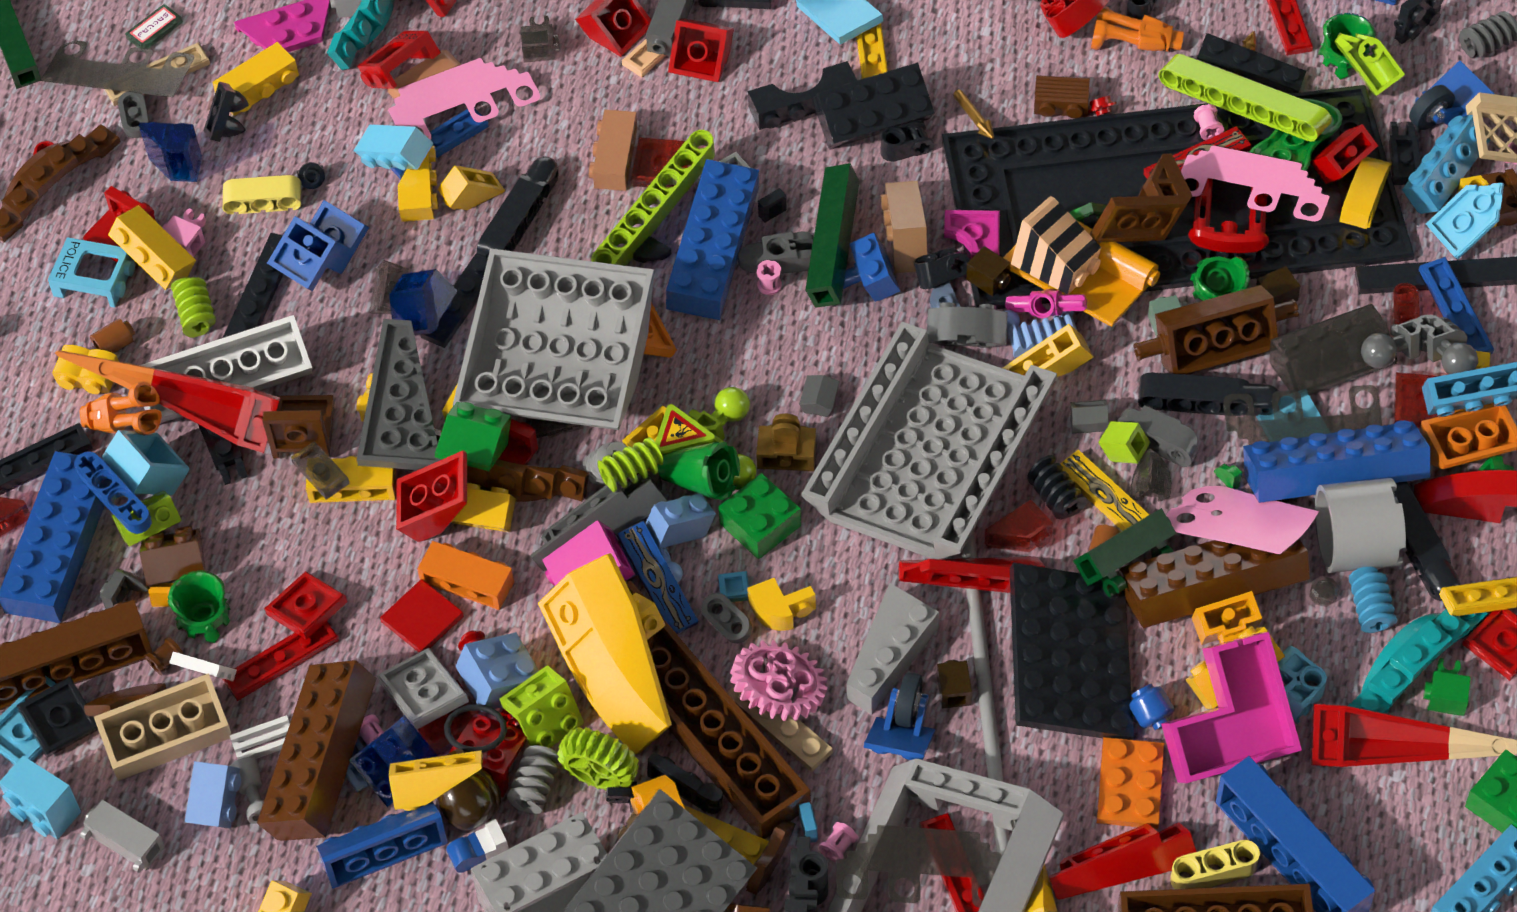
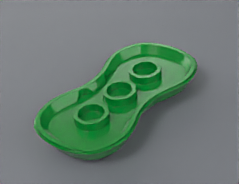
M1303 99L1325 108L1330 113L1332 118L1331 124L1315 141L1310 142L1275 129L1268 138L1255 145L1249 153L1301 163V170L1306 171L1310 165L1314 148L1329 139L1339 129L1342 123V115L1337 108L1328 103L1313 99Z

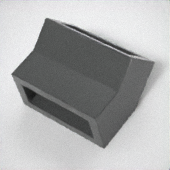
M807 375L799 403L803 412L828 417L832 411L840 381L825 375Z
M1106 400L1070 402L1072 434L1104 432L1109 424Z

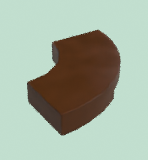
M166 684L141 685L106 694L85 704V714L88 716L100 715L166 690Z
M785 820L774 828L762 855L754 863L757 869L750 877L746 891L757 895L766 885L786 850L794 831L795 823Z

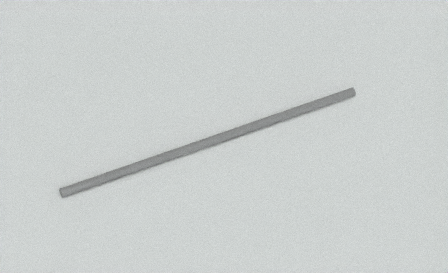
M974 530L962 550V558H977ZM966 588L988 778L1004 782L981 590ZM993 819L999 864L1010 838V830L995 826Z

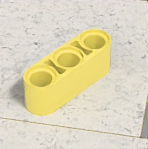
M296 176L239 178L227 180L223 184L222 209L230 215L234 214V212L245 214L259 213L261 210H266V212L288 211V208L297 210L301 206V181Z
M1240 840L1180 856L1174 861L1172 866L1171 885L1174 889L1210 888L1250 877L1257 869L1260 856L1259 848L1252 841ZM1244 856L1249 858L1251 861L1242 862L1238 859V857ZM1216 864L1222 869L1213 870L1208 865ZM1187 872L1191 874L1192 877L1184 878L1180 876L1178 873Z

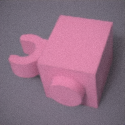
M189 208L183 215L184 219L173 215L162 228L194 257L205 243L201 228L204 227L206 219L204 214L201 213L197 219L192 220L194 213Z

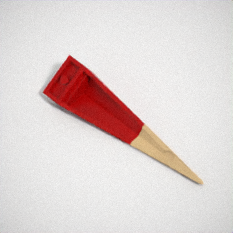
M1313 704L1311 765L1352 767L1500 756L1505 749L1517 755V740L1349 706Z

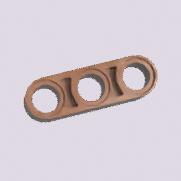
M441 50V53L434 59H426L396 77L394 81L397 87L388 89V93L393 99L400 97L399 88L462 64L448 50Z

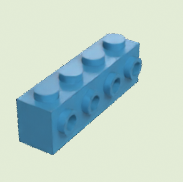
M1473 115L1456 116L1448 123V128L1436 139L1431 151L1422 158V163L1417 170L1409 176L1408 182L1402 191L1418 213L1424 214L1440 211L1458 186L1460 179L1464 178L1479 157Z
M1517 362L1427 378L1422 386L1428 415L1437 414L1438 417H1445L1454 414L1455 410L1466 408L1467 412L1482 409L1483 405L1494 403L1495 406L1510 404L1513 399H1517Z
M1511 824L1436 902L1431 912H1496L1501 905L1499 900L1503 895L1506 894L1510 897L1517 890V828Z

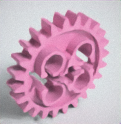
M762 640L759 647L754 643H750L749 649L743 647L741 653L736 655L730 672L732 674L730 682L735 684L734 692H742L740 696L741 701L749 700L750 709L756 706L759 707L760 715L765 711L770 712L771 719H774L776 714H779L783 721H786L788 715L797 721L800 714L808 718L810 712L816 713L818 706L821 707L828 688L825 686L827 678L822 677L823 669L815 668L817 660H807L809 653L800 655L798 653L799 647L796 646L790 650L786 642L783 643L782 647H778L775 640H772L770 646ZM764 658H766L765 672L760 673ZM793 688H799L794 703H792Z

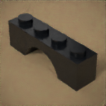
M848 61L823 68L819 83L805 92H786L774 84L748 91V107L759 130L765 128L772 129L781 123L791 120L798 121L807 115L816 113L812 101L816 93L857 81Z

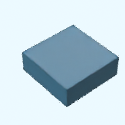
M747 571L718 574L721 594L725 595L731 602L748 601L747 588L749 587Z
M810 802L799 804V817L804 837H810V843L817 842L818 828L812 804Z

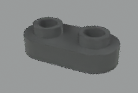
M138 91L123 93L118 99V107L124 133L131 138L143 137L150 130L144 96Z
M712 593L704 599L701 606L702 614L728 641L738 644L750 637L752 633L751 621L725 595ZM723 607L720 614H715L716 608ZM741 625L742 630L739 633H734V629Z

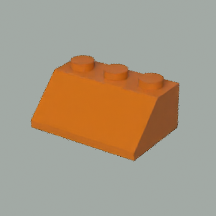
M1494 403L1483 405V408L1477 411L1467 412L1462 410L1449 416L1421 421L1420 433L1430 446V464L1441 469L1517 450V426L1506 405L1495 406Z

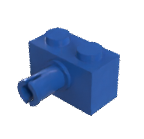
M871 233L849 244L856 263H854V267L846 270L843 289L862 281L864 288L875 302L900 292L886 248L875 233Z

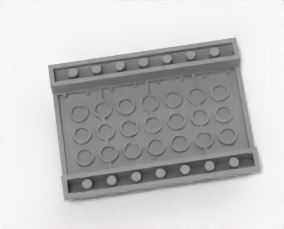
M901 322L801 493L802 497L831 523L931 559H941L960 554L1055 382L1057 373L1030 365L1024 376L931 345L928 341L926 329Z

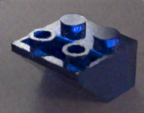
M140 122L139 128L149 160L170 181L197 182L202 154L194 125Z
M437 269L402 274L389 294L392 319L410 320L414 335L430 334L439 326L440 318L451 307L452 299L458 290Z
M403 715L349 759V761L388 807L393 803L389 781L390 763L438 757V755L407 717Z

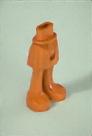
M1105 6L1097 14L1091 49H1100L1107 39H1118L1137 45V48L1141 50L1163 51L1165 49L1166 52L1169 51V48L1181 50L1184 32L1173 30V26L1149 15H1144L1143 20L1116 13L1108 6Z
M146 382L133 384L128 396H121L119 393L105 394L94 401L88 402L85 406H81V425L90 430H100L107 433H117L118 430H124L127 426H133L134 430L140 435L153 434L160 426L162 419L161 411L149 409L126 414V409L155 406L160 402L159 395L155 388Z

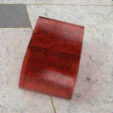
M1401 283L1394 288L1390 305L1391 325H1399L1420 317L1419 292L1414 285Z

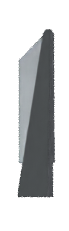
M638 474V482L632 483L630 481L626 488H622L617 482V492L615 493L606 485L546 529L541 537L545 544L535 552H532L530 556L542 571H546L547 568L543 559L595 521L599 520L607 525L616 535L649 517L654 504L661 501L667 502V499L649 474L646 479H643Z

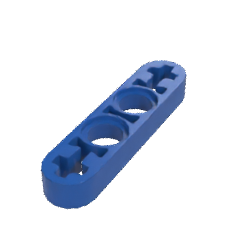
M84 452L76 457L74 467L79 478L124 527L135 534L147 531L152 524L147 507L109 466L94 452ZM85 465L93 466L95 473L92 474V471ZM104 479L112 480L111 485L106 488L97 487L98 483ZM124 496L128 498L124 505L117 506L113 504L119 497ZM133 511L138 518L142 519L139 521L132 519L130 512Z

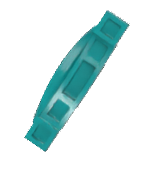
M362 0L349 22L340 32L334 34L327 54L341 70L349 69L356 52L366 47L383 31L392 15L395 0Z
M1445 609L1442 613L1427 614L1410 622L1381 651L1366 677L1361 694L1348 706L1386 714L1410 684L1438 656L1459 639L1468 636L1487 617L1488 613L1482 612L1453 616Z

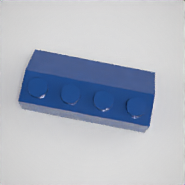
M431 801L416 810L389 814L371 825H361L353 829L352 832L340 837H330L316 847L331 887L334 889L446 845L448 841L440 812L434 802Z

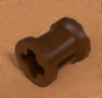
M166 637L164 639L165 643L153 653L148 652L145 654V659L149 665L161 676L165 673V669L171 665L170 660L173 652L184 654L179 645L170 637Z

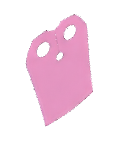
M1205 486L1190 490L1181 498L1183 500L1182 505L1171 508L1166 516L1170 519L1174 530L1178 533L1281 554L1306 532L1319 511L1279 501L1259 503L1255 495L1224 486ZM1202 493H1210L1215 496L1214 500L1208 503H1201L1196 500V497ZM1215 510L1222 511V514L1214 516L1211 514V512ZM1183 513H1191L1195 516V520L1189 523H1181L1177 521V516Z

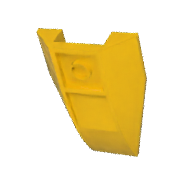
M609 553L569 572L538 602V605L569 669L583 693L612 732L636 755L648 747L672 724L637 604L612 553Z

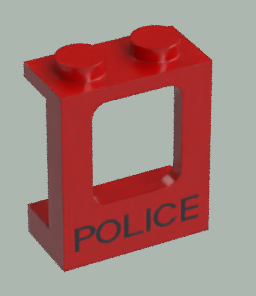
M403 31L357 67L361 72L360 77L368 87L394 89L397 87V84L389 72L409 57L412 59H434L441 52L428 31Z

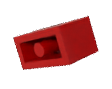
M1361 124L1342 133L1310 163L1325 184L1343 178L1378 147V144L1364 125Z

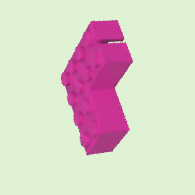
M1269 632L1256 633L1235 639L1234 641L1202 648L1218 708L1161 723L1177 783H1190L1225 773L1248 756L1256 763L1302 751Z

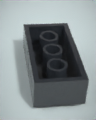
M918 62L818 92L812 99L829 150L882 134L889 127H896L915 120H928L935 114Z

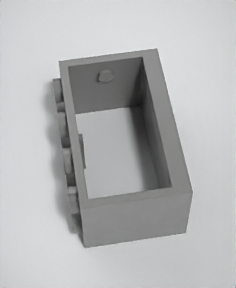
M580 812L472 867L471 872L478 901L485 912H562L607 856V852L584 813Z

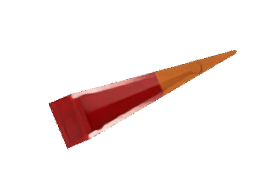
M62 350L55 352L58 357L128 389L137 382L149 383L159 395L160 402L158 404L188 418L236 445L262 453L266 450L268 439L262 421L263 411H277L280 397L254 390L253 387Z

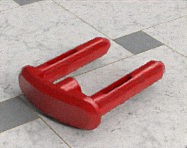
M1208 178L1202 194L1195 197L1193 228L1188 233L1191 242L1201 248L1226 253L1257 252L1265 248L1269 243V237L1265 234V211L1250 208L1249 230H1245V234H1237L1238 225L1233 221L1223 222L1221 224V232H1214V227H1210L1213 179ZM1196 180L1197 189L1199 187V182ZM1267 194L1257 195L1254 199L1255 203L1258 206L1266 207ZM1201 206L1205 207L1204 219L1200 218ZM1256 211L1260 212V223L1255 222Z

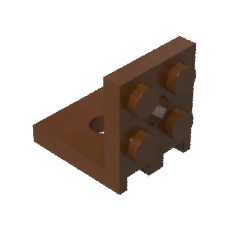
M333 395L277 396L281 398L277 411H263L262 421L273 459L279 458V452H294L296 458H307L308 452H323L324 457L330 458L335 404Z

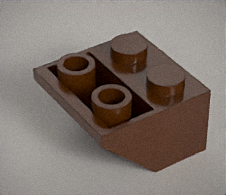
M184 526L175 529V533L164 535L160 531L142 540L139 554L146 585L177 580L189 572L205 571L206 569L200 528L193 529L192 526Z

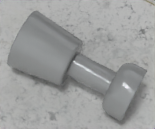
M245 757L236 760L230 766L240 768L241 785L239 792L247 794L250 805L246 809V816L249 823L256 824L264 803L258 791L262 786V780L257 759Z

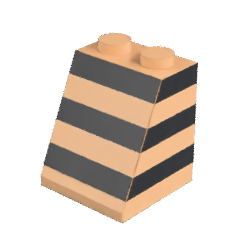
M1050 196L1022 220L1011 265L1068 295L1076 286L1081 287L1089 274H1095L1101 262L1098 259L1101 246L1055 198Z

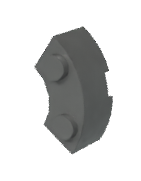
M950 302L940 303L939 308L928 309L929 343L941 346H973L981 348L1005 346L1008 312L996 310V305L981 304L979 308L956 307L955 303Z

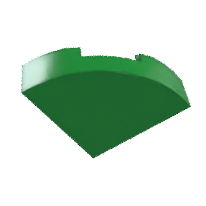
M1090 202L1071 211L1070 214L1079 222H1084L1085 218L1092 215L1099 219L1107 205Z
M1222 464L1214 470V473L1227 487L1232 489L1240 487L1242 471L1237 466L1232 465L1229 467L1227 464Z

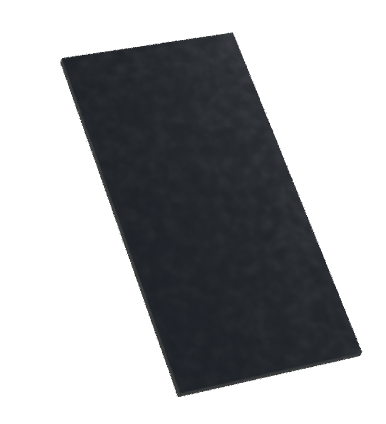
M1365 85L1289 94L1300 99H1313L1328 103L1337 108L1342 115V123L1339 129L1329 139L1314 148L1311 161L1346 130L1363 124L1378 144V147L1367 157L1387 162ZM1209 103L992 128L993 139L978 134L979 130L942 134V144L955 210L1000 211L999 256L1004 257L1017 243L1022 220L1050 196L1055 198L1069 213L1090 202L1107 205L1111 197H1138L1140 190L1147 180L1144 176V168L1157 163L1162 154L1175 155L1205 141L1200 136L1201 128L1194 119V111L1198 107L1208 105ZM1215 106L1217 108V119L1223 124L1224 132L1237 126L1250 142L1251 149L1268 138L1275 130V128ZM1310 163L1306 170L1308 172L1307 178L1314 179V186L1322 188L1321 194L1329 196L1321 220L1314 222L1296 218L1293 212L1299 196L1281 193L1275 210L1266 212L1265 234L1269 237V243L1265 248L1257 252L1226 253L1198 247L1191 242L1188 233L1193 228L1195 197L1193 196L1165 240L1117 242L1158 265L1159 279L1153 287L1149 286L1144 292L1194 286L1193 281L1190 280L1191 275L1198 269L1197 264L1199 261L1208 257L1220 256L1228 259L1241 257L1249 266L1250 279H1258L1285 266L1291 274L1414 260L1413 248L1390 171L1370 228L1364 229L1339 222L1344 201L1360 163L1343 178L1325 184ZM1190 178L1185 180L1190 191H1195L1196 179ZM1213 179L1210 227H1214V232H1221V224L1225 221H1233L1238 225L1237 234H1245V230H1249L1250 208L1247 202L1251 195L1250 186ZM1267 194V206H1269L1273 199ZM1306 203L1301 207V213L1305 216H1314L1319 211L1318 206L1314 203ZM1204 206L1200 207V218L1202 219L1205 218ZM1256 211V223H1260L1259 211ZM1095 215L1085 218L1084 222L1081 223L1093 229L1098 219H1096ZM962 244L964 254L971 260L970 252ZM1010 271L1011 280L1007 287L1003 290L1000 289L994 296L989 295L970 282L974 307L979 308L981 304L996 305V309H1005V302L1008 296L1030 295L1032 291H1043L1044 289ZM1042 297V304L1050 303L1047 298Z

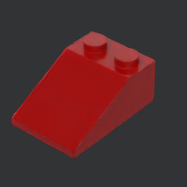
M464 450L397 479L396 530L417 542L434 537L445 530L467 504V452Z

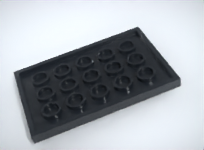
M1013 563L1010 567L1016 726L1102 739L1106 737L1132 740L1134 738L1133 713L1129 707L1132 694L1126 596L1123 590L1109 598L1103 589L1101 579L1087 586L1080 573Z

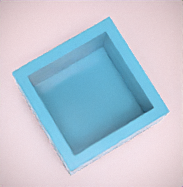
M118 430L102 455L109 468L136 495H154L163 490L169 495H173L190 470L158 433L143 436L136 431Z
M22 756L0 781V787L4 793L2 797L11 807L9 812L21 822L27 819L33 823L32 827L44 837L50 834L58 840L81 813L70 786L25 756Z

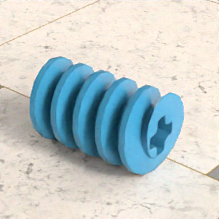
M1375 567L1358 568L1349 575L1351 592L1354 595L1353 601L1356 605V613L1359 616L1358 622L1361 626V631L1364 633H1376L1395 625L1398 620L1396 615L1393 614L1395 607L1393 604H1390L1393 599L1388 594L1390 591L1389 585L1386 584L1388 578L1386 574L1378 572Z

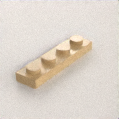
M734 687L727 692L752 722L809 771L813 772L833 753V748L799 719L795 721L788 715L786 721H783L779 714H776L775 718L771 719L770 712L768 711L760 715L759 707L756 706L750 709L749 700H740L742 692H734Z

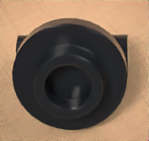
M315 162L305 163L299 170H296L301 185L307 189H316L325 180L323 165Z

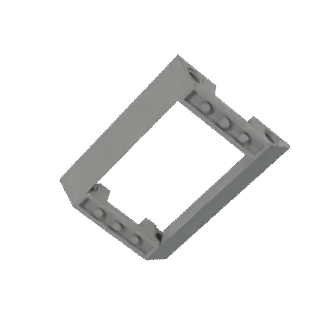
M913 759L894 766L827 912H862L908 810L910 800L920 802L922 806L935 810L940 809L944 800L992 813L995 826L1011 830V836L978 912H1024L1060 828L1064 813L1028 788L920 759Z

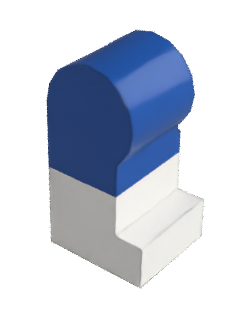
M496 819L485 823V828L471 833L467 837L458 838L446 847L451 862L459 873L471 870L472 867L508 850L507 840Z

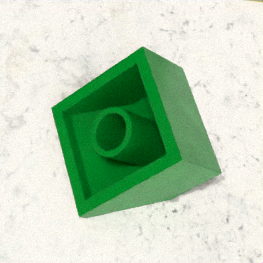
M457 401L447 414L435 451V458L444 459L464 450L467 452V466L490 471L508 445L511 415L502 413L497 409H485L474 406L469 402Z

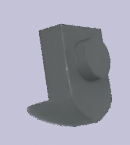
M116 569L110 580L103 584L100 596L105 609H108L117 603L123 602L129 589L136 592H145L149 590V586L135 574L122 569Z

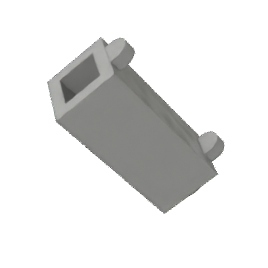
M101 800L96 807H93L87 813L83 822L85 827L80 834V837L84 840L92 837L133 862V870L138 873L143 869L147 870L165 848L160 834L104 800Z

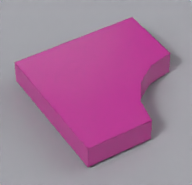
M945 210L944 238L954 239L964 244L970 252L971 259L983 246L999 255L1000 211Z

